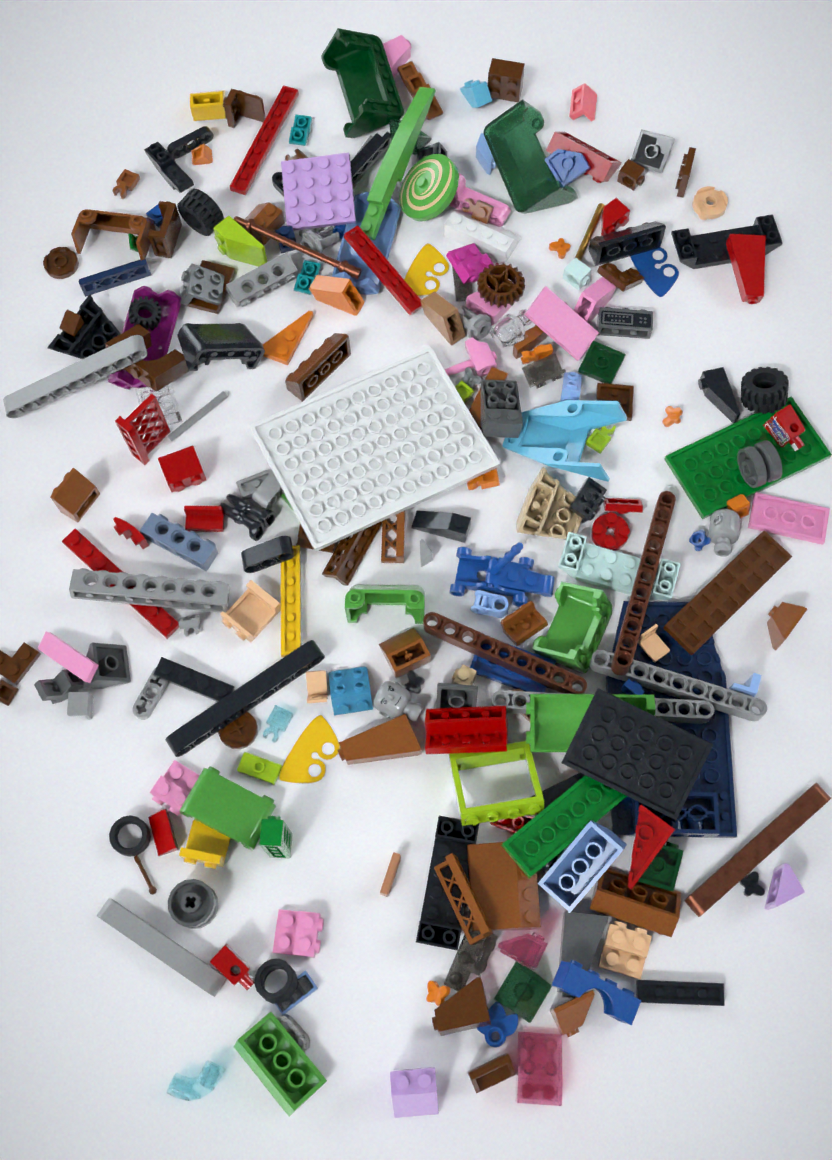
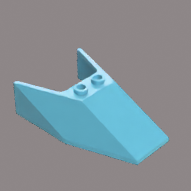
M565 400L521 412L523 426L519 438L504 439L503 448L550 467L609 482L610 478L600 463H582L580 459L590 430L626 421L627 416L618 401Z

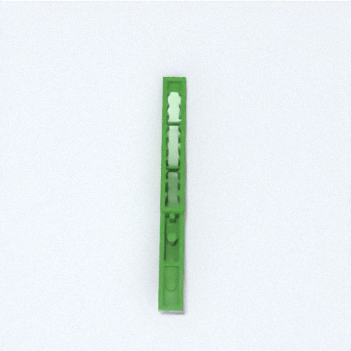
M420 87L375 177L367 197L369 205L360 226L370 240H375L397 181H402L436 92L434 88Z

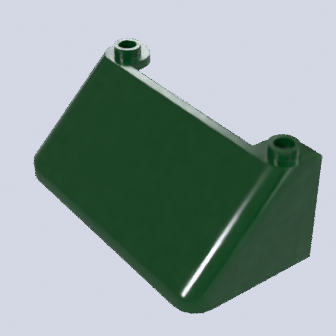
M337 28L323 51L321 59L326 69L336 71L352 123L349 122L344 125V135L346 138H357L400 120L404 115V108L381 39L373 34Z

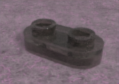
M283 1014L277 1017L282 1025L284 1022L288 1024V1028L285 1029L300 1048L306 1052L311 1043L308 1034L292 1016ZM298 1038L303 1041V1045L298 1043Z

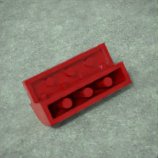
M506 706L426 709L424 722L426 729V754L507 752L508 719Z

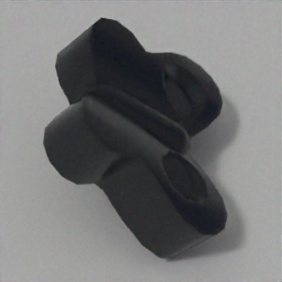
M410 670L407 673L409 681L403 686H406L405 689L410 693L420 694L421 685L424 684L425 679Z
M756 871L751 872L747 878H743L739 882L745 888L743 893L747 897L752 894L755 896H763L765 894L764 888L758 884L759 874Z

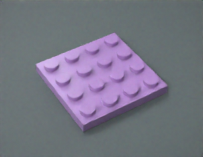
M349 152L281 161L286 223L288 227L292 226L293 231L356 223Z

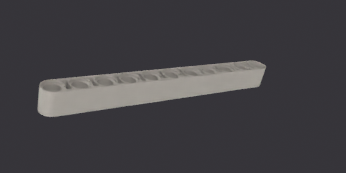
M500 690L492 695V706H506L508 714H526V704L518 706L515 703L517 700L522 699L525 702H530V694L564 693ZM499 698H502L506 701V703L504 705H498L495 701ZM654 698L655 716L667 722L703 724L709 722L714 714V706L709 701ZM665 707L668 713L662 714L657 708ZM678 708H685L688 714L682 715L679 713ZM699 709L707 710L709 715H701Z

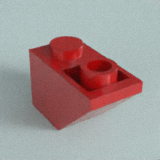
M617 197L603 207L601 236L616 231V229L620 226H625L629 221L630 210Z

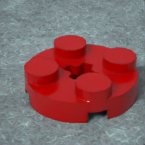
M609 512L599 516L594 521L591 529L592 541L596 546L616 551L626 544L630 529L622 517ZM607 529L614 530V535H607Z

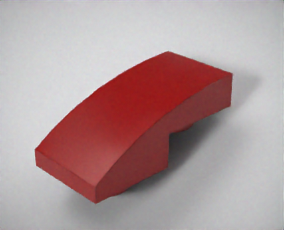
M118 517L113 518L116 524L113 528L119 536L123 534L126 540L131 538L135 546L139 544L142 549L149 546L144 536L134 526Z

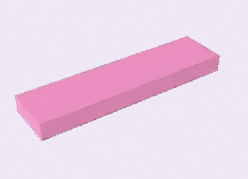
M46 631L38 647L40 651L77 677L91 683L99 665L51 632Z

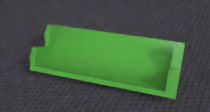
M530 694V702H526V715H530V731H526V744H530V752H566L594 694ZM612 694L655 715L654 695Z

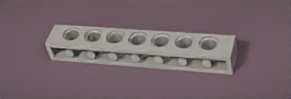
M80 568L73 569L69 592L72 599L220 613L223 611L226 613L230 588L229 584L221 581L206 582L200 579L194 581L185 578L173 579L165 576L152 577L145 574L132 575L126 572L111 573L106 570L90 571ZM130 586H135L133 589H127ZM149 588H154L153 591H147ZM174 590L172 593H167L166 591ZM193 592V594L187 595L186 593ZM208 593L213 594L210 597L205 596Z

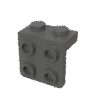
M193 263L186 271H183L181 276L183 285L179 292L181 304L188 305L193 298L215 305L221 304L224 285L223 274Z

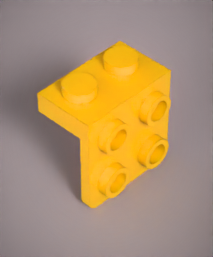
M193 820L186 848L181 847L179 856L188 864L196 865V862L204 863V867L216 869L217 866L223 867L231 838L199 821Z

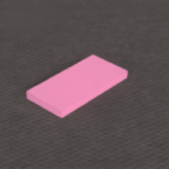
M547 286L542 289L524 314L577 361L581 359L592 341L599 334L597 330Z
M757 492L753 495L748 528L759 531L765 530L768 533L823 545L825 543L830 508Z

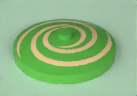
M432 154L419 160L408 171L399 193L400 207L408 217L415 221H428L437 217L449 206L456 194L459 183V173L454 162L445 155Z

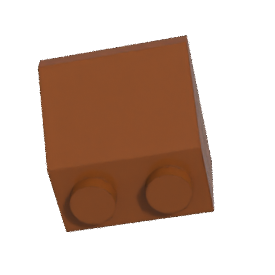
M270 202L258 204L245 218L247 221L250 218L255 219L254 224L276 233L275 230L280 229L285 224L283 211ZM255 231L250 232L263 246L270 240V238Z

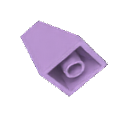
M435 1067L390 1071L391 1096L395 1118L439 1114Z

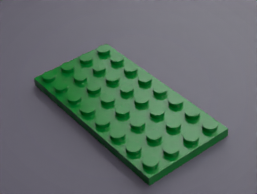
M792 396L788 398L786 405L781 407L780 410L791 405L805 428V431L799 436L805 446L797 451H794L790 443L780 447L763 425L778 412L775 410L774 413H755L665 456L664 460L702 520L711 516L719 509L728 508L727 501L740 494H743L746 498L753 496L755 493H759L831 457L832 454ZM764 440L770 441L781 459L782 476L778 480L770 483L766 482L764 485L752 488L745 482L739 470L737 461L738 451L748 446L754 447L756 443Z

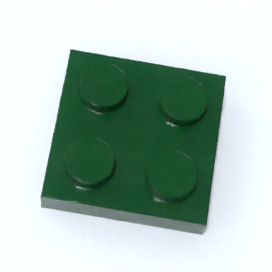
M592 341L578 369V373L602 383L612 384L626 354Z

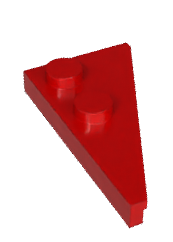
M642 804L639 807L631 857L632 861L628 876V887L630 889H633L676 830Z

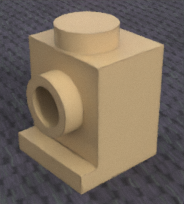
M462 664L460 669L455 670L451 684L473 685L477 671Z

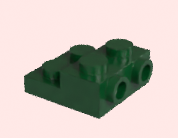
M667 842L638 882L674 892L683 856V850L678 849L679 845Z

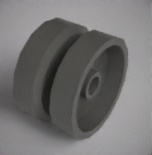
M764 440L756 443L754 447L748 446L738 451L737 461L739 470L750 487L756 488L764 485L766 482L770 483L781 478V459L770 441Z
M188 879L178 883L170 892L168 898V911L172 919L190 929H199L210 924L216 917L219 908L218 897L215 891L203 881ZM193 901H195V902H194V904H195V907H194V908L191 907V904H192Z

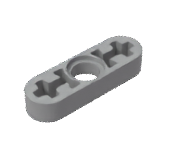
M155 669L132 708L133 714L140 720L148 719L169 684V682L162 679L159 680V678L153 676ZM153 681H155L156 683L158 682L161 685V687L153 683ZM150 688L157 689L155 697L150 698L147 696V691ZM145 706L147 711L140 714L138 711L139 707L143 708Z

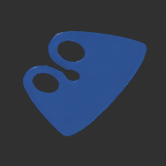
M661 247L630 256L636 269L644 277L646 284L659 297H663L672 288L679 276L678 269L672 264H664L659 269L655 268V264H661L667 260V252ZM661 251L664 257L661 260H656L653 258V253ZM665 268H672L675 274L671 277L664 274Z

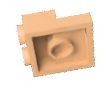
M614 921V924H609L607 927L598 967L640 980L652 936L647 935V930L635 927L633 931L626 928L627 924Z

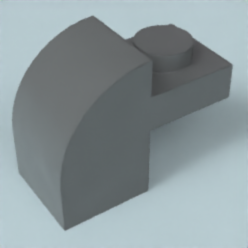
M65 669L54 679L38 680L34 686L42 701L51 700L52 704H56L68 699L69 692H79L84 687L82 679Z

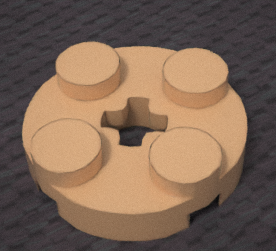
M707 186L697 191L692 206L700 219H715L725 213L728 198L722 190L717 191L714 190L715 187Z

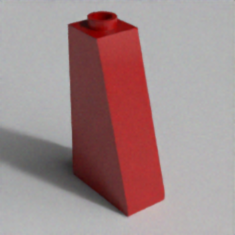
M730 234L726 240V246L741 300L748 304L760 303L764 297L766 236Z

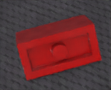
M184 506L186 531L224 532L225 514L221 506Z

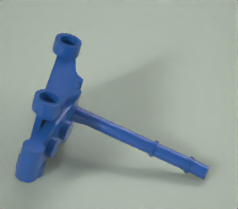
M520 542L513 545L503 558L488 555L473 556L470 548L458 547L456 557L459 558L455 584L450 585L449 593L453 596L462 597L465 594V589L481 590L491 594L513 597L512 604L521 607L523 604L528 603V597L525 596V592L552 597L555 577L531 571L534 566V560L531 558L521 557L519 558V563L511 562L523 549V544ZM481 571L487 573L486 579L483 581L477 578V574Z

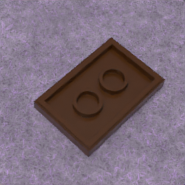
M202 260L201 267L224 275L222 302L220 305H215L193 298L185 306L218 314L227 294L226 284L232 282L236 271L233 267Z

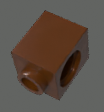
M628 159L619 170L617 182L634 191L645 180V168Z

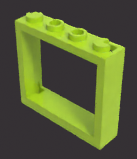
M526 741L507 744V752L449 754L450 768L462 826L496 822L507 818L515 819L519 816L535 815L544 810L541 786L532 752H530V744H526ZM526 760L535 797L466 808L459 776L460 770Z

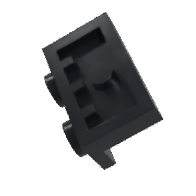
M588 477L568 509L582 518L581 523H585L588 520L591 521L597 513L595 511L597 506L604 502L606 498L604 494L607 489Z

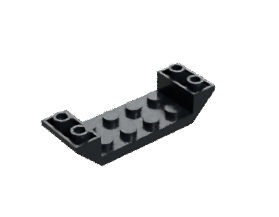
M773 214L756 217L753 226L692 236L689 228L671 231L679 261L692 269L731 263L726 246V240L730 234L766 236L765 255L783 244Z
M439 815L416 943L458 951L462 927L434 867L446 861L445 857L453 853L458 857L469 880L467 845L476 844L480 823L462 826L461 819ZM447 866L441 869L444 878L451 880L453 873L450 867ZM454 884L451 893L453 897L460 899L462 892L459 886ZM465 903L462 904L460 910L462 916H464Z

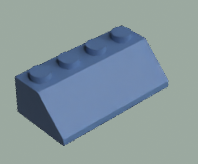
M590 820L538 882V885L571 912L621 854L627 844L611 830Z

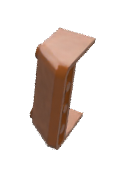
M85 209L78 214L71 235L77 254H81L90 229L138 235L136 244L140 260L142 261L146 259L151 245L148 238L149 229L156 230L152 219L143 216Z

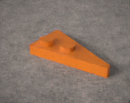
M306 312L262 344L265 350L263 356L288 365L314 316L313 312Z

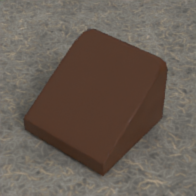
M67 309L59 328L75 336L84 325V321L80 315Z
M0 679V703L9 706L19 689Z

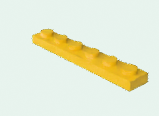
M300 545L293 546L294 557L281 563V657L287 656L301 646Z

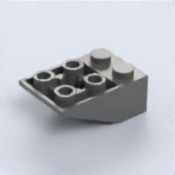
M481 380V430L484 437L519 438L523 421L517 381Z

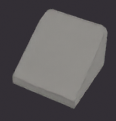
M424 539L420 540L421 567L433 561V552Z

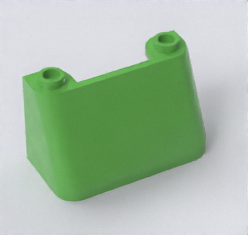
M561 582L559 588L555 591V599L559 604L557 612L546 637L541 635L533 642L532 650L538 655L555 660L556 663L578 672L587 673L590 669L592 655L597 651L611 618L612 604L603 590Z
M354 585L345 596L347 622L357 623L360 615L367 614V605H406L405 614H410L414 618L415 624H423L425 592L418 585Z
M211 766L208 769L203 768L179 813L188 818L194 817L195 821L205 824L235 840L237 843L241 842L243 847L253 851L260 839L262 819H268V816L272 815L276 808V805L273 804L275 800L266 795L260 797L219 775V770Z

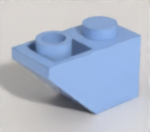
M481 133L476 145V158L485 172L490 175L492 168H496L498 160L496 157L497 155L500 156L502 145H500V137Z

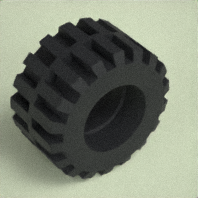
M191 189L177 204L178 211L184 221L193 230L204 236H210L214 232L213 228L224 220L223 213L217 203L199 189Z
M758 367V369H751V372L748 371L742 377L741 403L749 411H754V413L766 414L768 412L774 413L775 410L779 411L781 407L786 405L788 400L789 380L787 375H784L782 370L778 371L777 368Z

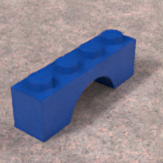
M570 960V963L561 961L551 986L578 998L587 990L595 988L602 997L604 1014L632 1026L641 1000L634 997L635 993L626 988H622V990L617 988L618 984L607 978H605V981L600 979V974L591 969L585 971L582 969L583 965L577 961Z

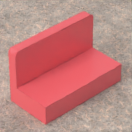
M586 83L572 90L569 117L573 120L582 115H585L590 121L595 120L597 94Z

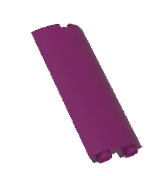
M142 286L134 290L131 302L135 298L138 300L140 296H142V299L148 296V300L153 298L154 303L156 301L159 303L158 306H161L162 311L158 327L154 326L152 331L150 328L148 329L151 333L152 346L146 349L147 356L142 360L151 361L157 360L168 353L181 306V297L172 290H166L157 294L150 287ZM129 310L122 333L134 326V323L131 324L128 318ZM139 310L138 312L139 316L143 318H150L152 316V313L148 310ZM123 369L110 374L108 378L109 383L130 390V387L138 388L139 392L154 391Z

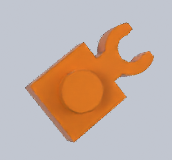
M541 344L535 347L533 351L521 352L522 364L552 359V345Z
M497 468L467 481L468 490H474L478 486H481V489L500 486Z

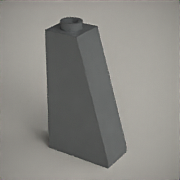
M565 911L562 920L559 965L561 961L570 963V960H574L583 965L582 969L588 971L606 926L608 916ZM557 989V992H562V997L575 998V996L568 995Z

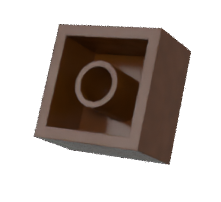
M492 58L487 85L491 98L519 103L523 88L525 63Z

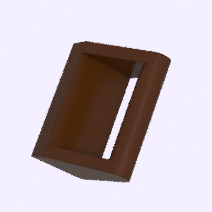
M508 1053L467 1072L476 1094L516 1075Z

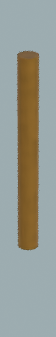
M602 203L598 204L575 256L580 261L602 214L603 207L605 206Z

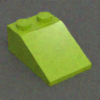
M227 216L213 228L215 232L214 238L218 244L217 248L222 255L257 267L268 262L265 247L230 216Z

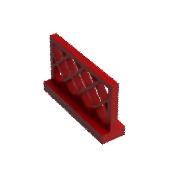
M152 393L126 419L119 416L115 420L132 456L144 465L150 461L148 454L171 432L157 398Z

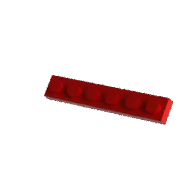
M358 225L344 234L345 240L409 315L422 308L421 299Z

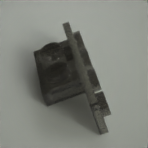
M471 924V927H470L469 932H470L472 938H474V937L480 935L481 932H480V931H472V924ZM492 934L470 945L466 935H464L444 985L458 992L466 986L470 974L481 977L487 968V961L496 946L498 936Z

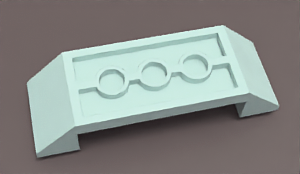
M568 532L558 567L576 580L631 595L641 558L585 543L586 536ZM664 558L661 559L649 600L672 599L681 563Z

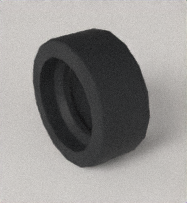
M132 815L123 816L116 820L109 832V841L113 849L121 855L128 857L144 852L151 839L147 823L139 817ZM127 824H135L142 831L141 841L133 848H125L118 841L119 831Z
M279 958L270 959L258 968L255 974L254 985L256 991L267 1002L278 1004L287 1001L294 994L298 978L295 970L285 960ZM275 970H284L288 976L285 986L276 993L268 992L265 989L267 976Z

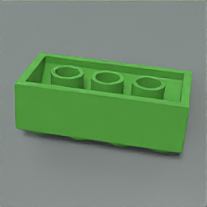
M272 1012L268 1013L241 1036L234 1045L239 1055L289 1117L327 1082L325 1077Z

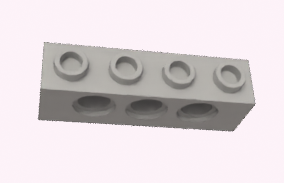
M285 252L226 284V291L236 308L240 305L244 307L251 302V299L255 297L259 299L266 294V291L270 289L272 291L276 290L281 286V283L294 280L298 269L288 252ZM279 270L282 272V275L276 276L273 271ZM264 278L267 280V283L260 284L258 279ZM245 286L251 287L252 291L247 293L243 290V288Z

